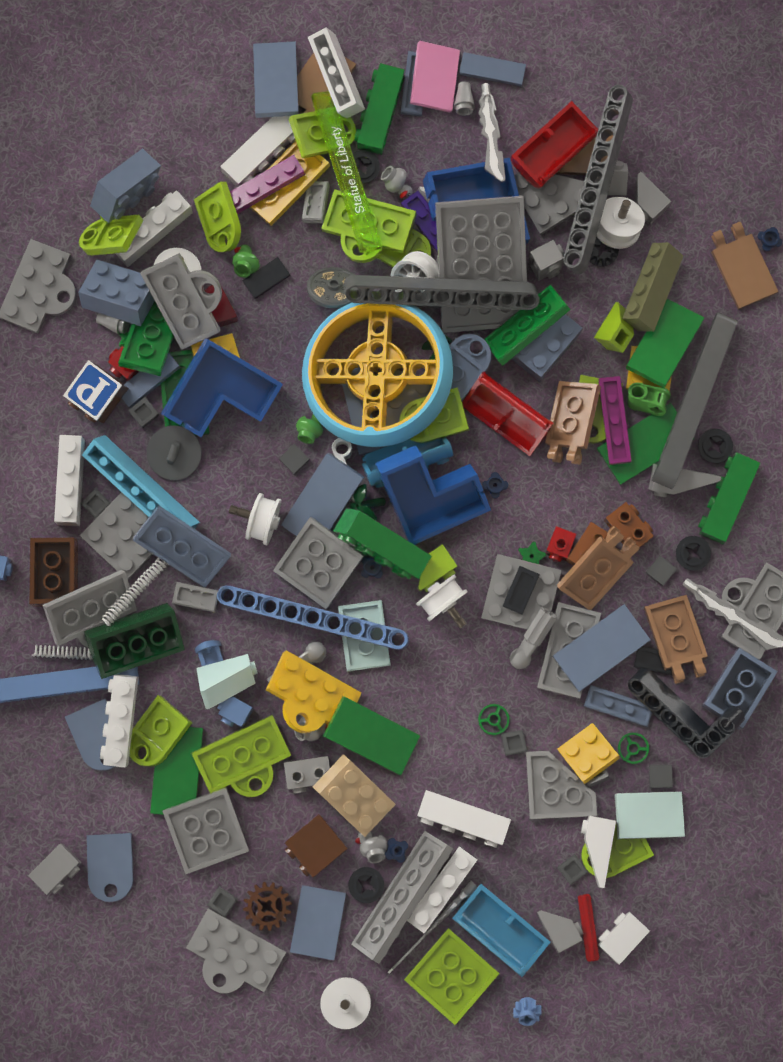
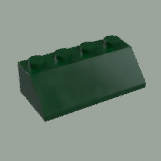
M168 603L115 620L114 623L110 622L111 626L103 624L84 631L90 654L101 679L185 650L175 611Z

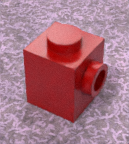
M122 346L110 354L108 363L111 366L110 372L118 379L122 376L126 381H129L139 371L119 366L118 362L124 348Z
M556 526L546 550L549 559L556 562L566 561L576 533Z

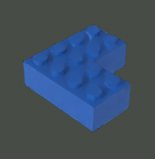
M510 158L503 159L505 170L504 182L499 181L485 170V162L427 172L423 179L426 197L430 199L428 205L432 221H436V202L519 196ZM525 220V245H526V244L529 242V240H530V236H529V232H528V228H527V224H526V220Z
M204 339L161 414L197 436L202 437L223 400L261 422L283 384L209 339Z
M416 445L375 463L406 539L414 545L491 511L479 477L471 464L432 480L423 456Z

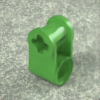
M633 383L628 389L627 404L632 410L651 413L655 416H663L666 413L667 409L665 406L667 400L670 399L671 393L666 388Z

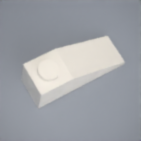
M588 816L587 820H583L581 833L585 834L584 840L599 888H605L616 821Z

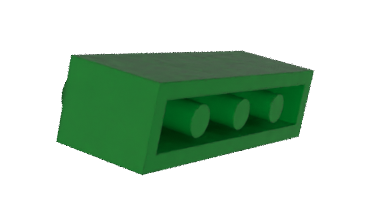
M380 63L378 70L374 69L371 82H374L373 89H369L366 96V102H369L367 110L365 109L361 113L360 121L363 124L361 129H357L354 141L357 142L358 149L367 150L379 155L383 154L404 81L405 69Z
M737 452L733 458L728 457L724 466L727 472L724 477L721 476V480L715 486V488L719 489L716 497L711 496L707 504V508L710 509L707 517L703 515L698 527L701 528L700 535L722 545L726 542L760 462Z

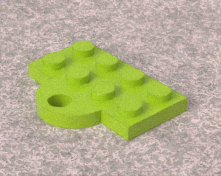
M334 189L321 229L322 232L341 236L342 249L350 260L357 263L371 262L381 254L383 248L400 253L405 252L417 215L416 211L360 196L361 201H355L354 197L358 195H351L350 193ZM358 246L365 248V252L361 256H356L353 253L354 249Z
M273 715L192 752V756L210 793L231 784L237 793L246 797H255L263 794L270 787L273 780L271 765L291 756ZM254 778H258L262 782V786L258 790H252L249 787V782Z

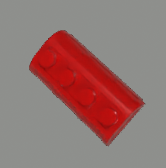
M571 101L511 156V162L529 184L539 189L597 137L598 128Z
M484 371L480 374L462 402L463 407L528 456L535 452L554 424L510 392V390L488 376Z

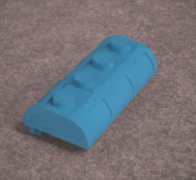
M446 437L427 443H417L408 439L363 455L362 460L364 463H362V467L371 487H383L384 484L375 463L416 445L428 469V465L437 463V465L444 464L449 461L450 457L454 456L450 442Z
M482 884L476 888L452 918L521 977L525 975L551 943Z

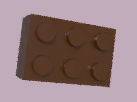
M30 538L29 604L33 607H43L44 604L78 589V541L75 538Z

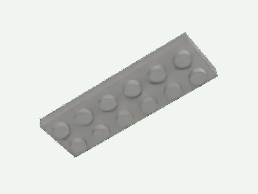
M424 831L351 945L379 964L386 956L394 940L399 936L401 929L411 917L419 901L424 897L428 887L435 880L437 873L448 860L453 848Z

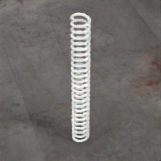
M158 557V560L135 581V584L120 597V600H117V603H114V606H111V609H108V612L102 615V620L108 626H111L110 622L114 623L113 619L117 620L116 616L120 617L119 613L123 614L122 610L126 611L125 607L128 608V604L131 605V601L134 602V598H137V595L143 592L142 589H146L145 586H149L148 583H152L151 580H155L154 577H158L157 574H160V571H163V568H166V565L169 564L165 561L161 562Z
M36 644L34 655L32 654L33 657L41 656L42 658L44 656L46 658H52L54 656V658L58 657L59 659L62 657L64 659L66 657L68 659H74L76 657L77 660L79 658L81 660H83L84 658L85 660H87L88 658L92 660L89 648L86 657L85 647L83 651V656L81 654L80 647L79 654L77 657V647H75V652L73 656V647H70V655H68L67 646L66 653L64 656V646H62L61 655L59 653L60 647L57 646V653L55 655V646H53V651L51 655V646H48V654H46L45 645L44 652L42 655V645H40V650L38 654V645Z

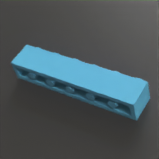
M106 435L93 439L83 452L82 456L148 517L159 505L194 529L200 523Z

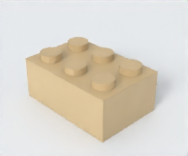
M344 754L313 786L364 837L396 805Z

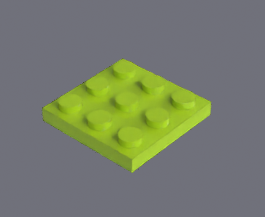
M448 928L404 980L449 1021L456 1025L500 973Z

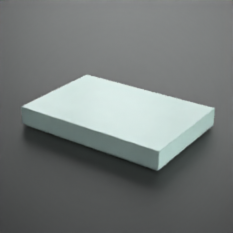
M382 600L338 606L339 614L385 625ZM353 623L350 627L353 635L359 634L362 630L360 623ZM376 628L372 631L371 636L374 640L382 638V629ZM342 636L347 672L391 666L388 647Z
M682 792L615 794L618 839L685 837Z

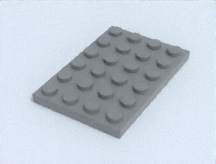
M523 196L435 203L439 278L527 282ZM441 306L442 332L496 329L519 310Z

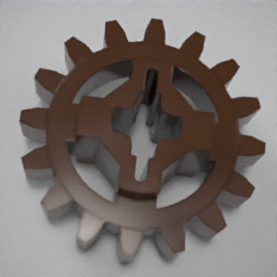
M263 882L262 888L257 884L254 885L256 891L248 890L247 893L251 897L250 899L243 900L245 903H248V907L243 908V911H249L246 920L252 918V926H255L257 923L260 924L259 930H263L264 926H267L268 930L272 931V925L274 924L277 928H280L279 921L287 922L284 915L291 914L287 906L291 905L292 902L285 899L289 896V893L282 894V886L275 889L274 882H272L270 887H267L266 882ZM263 891L273 892L269 897L263 898L259 895ZM279 897L282 901V911L277 909L276 901ZM259 899L264 902H269L270 900L272 902L271 907L276 913L269 910L264 912V906ZM253 901L257 903L258 912L256 913V915L253 912ZM267 915H272L276 918L270 922L262 921Z

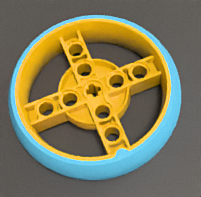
M350 303L331 314L312 336L306 349L302 366L304 393L309 407L317 420L335 436L347 442L366 447L395 445L422 432L435 420L444 407L453 379L452 354L444 333L427 313L414 305ZM393 317L405 320L423 332L432 346L435 360H408L404 352L398 346L391 343ZM369 319L367 342L355 348L348 359H324L329 347L342 332L360 321ZM379 326H385L383 332L375 333ZM383 347L382 353L374 354L376 348ZM339 368V372L336 375H330L332 369ZM355 368H360L359 374L351 375ZM421 368L425 369V373L423 375H415L417 370ZM377 369H380L382 372H378V375L375 376L374 372H377ZM397 369H404L401 375L394 376V372ZM320 384L348 385L350 391L363 401L362 427L348 424L332 412L323 398ZM406 385H432L428 396L415 412L402 421L386 427L387 402L397 398L403 392ZM374 390H381L377 397H371ZM378 410L379 415L376 418H370V414Z

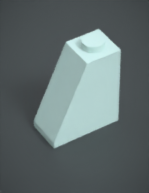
M248 654L197 668L200 692L205 708L210 709L255 684L254 675L258 674L255 662H250Z

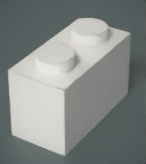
M622 912L614 921L616 926L611 931L605 930L598 938L601 941L598 946L619 965L650 932L630 912L626 915Z

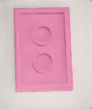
M424 41L418 42L410 104L449 113L452 111L460 50Z

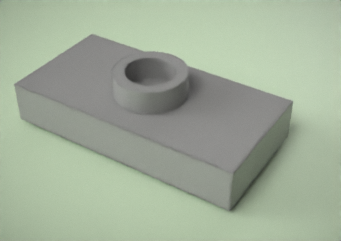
M315 181L306 190L302 214L303 223L324 222L330 188L328 181Z
M176 582L172 604L216 613L218 604L217 593L219 590Z

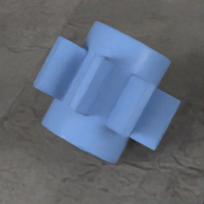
M524 997L519 1002H515L513 1017L519 1018L520 1024L531 1026L536 1021L539 1022L541 1005H536V1000Z

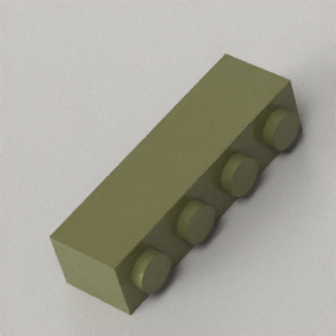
M669 242L652 243L622 318L637 331L655 330L683 259V255Z

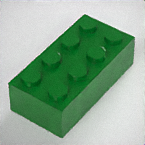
M346 508L333 530L339 534V540L348 545L350 543L357 546L356 550L366 556L375 557L374 561L376 563L391 568V572L401 578L405 577L410 580L413 577L419 579L432 557L358 510Z

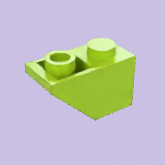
M615 302L594 338L607 350L623 353L634 336V330L630 324L622 319L626 309L619 302Z
M443 544L429 553L432 557L420 576L418 585L420 592L425 590L427 593L429 592L427 589L442 577L444 580H447L456 574L454 569L457 568V565Z

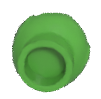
M244 244L234 249L235 255L233 256L232 263L236 275L246 278L259 269V259L252 254L250 246Z
M314 414L311 416V419L302 416L296 423V429L299 433L297 438L306 444H313L315 439L319 438L323 433V425Z

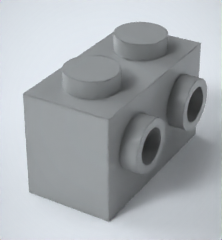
M554 240L530 252L528 263L538 281L546 277L551 279L557 276L562 268L565 253L560 244L556 245Z
M325 756L284 763L288 790H293V794L306 792L307 787H313L330 769L329 757Z
M60 843L28 876L46 895L51 893L55 895L64 887L62 882L68 876L73 878L80 871L78 866L82 862L64 844Z

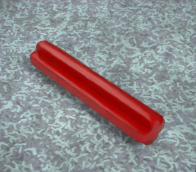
M583 894L578 896L582 931L584 933L583 941L586 960L591 962L599 960L600 957L591 895Z

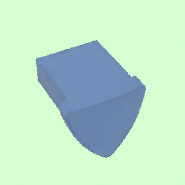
M205 641L194 649L195 653L199 655L202 666L224 661L219 647L221 646L220 641Z

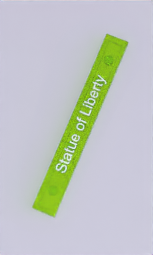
M329 91L313 93L311 96L359 251L362 253L380 250L382 247L341 115L337 113Z

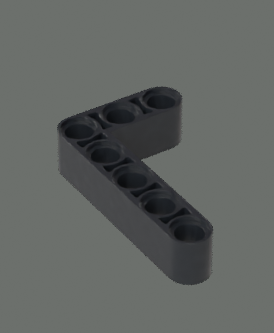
M647 668L639 669L627 683L629 691L701 758L709 757L745 720L744 712L740 708L730 706L709 726Z

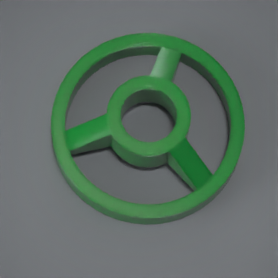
M498 704L487 705L479 714V726L489 735L501 734L509 725V714L504 707ZM492 706L497 707L495 713L489 714L488 718L481 719L485 709ZM500 709L507 716V724L504 729L499 724L501 721L498 714ZM492 715L498 717V722L495 724L490 722ZM488 722L491 726H497L500 732H488L481 723Z
M628 733L620 739L618 753L627 763H640L649 753L648 741L639 733ZM636 735L641 737L645 741L646 747H640L637 742H632L629 736ZM626 737L628 742L626 750L628 754L624 758L620 750V745L623 739ZM631 744H635L637 746V751L635 753H632L629 750V746ZM639 751H646L645 756L641 760H628L631 755H636Z

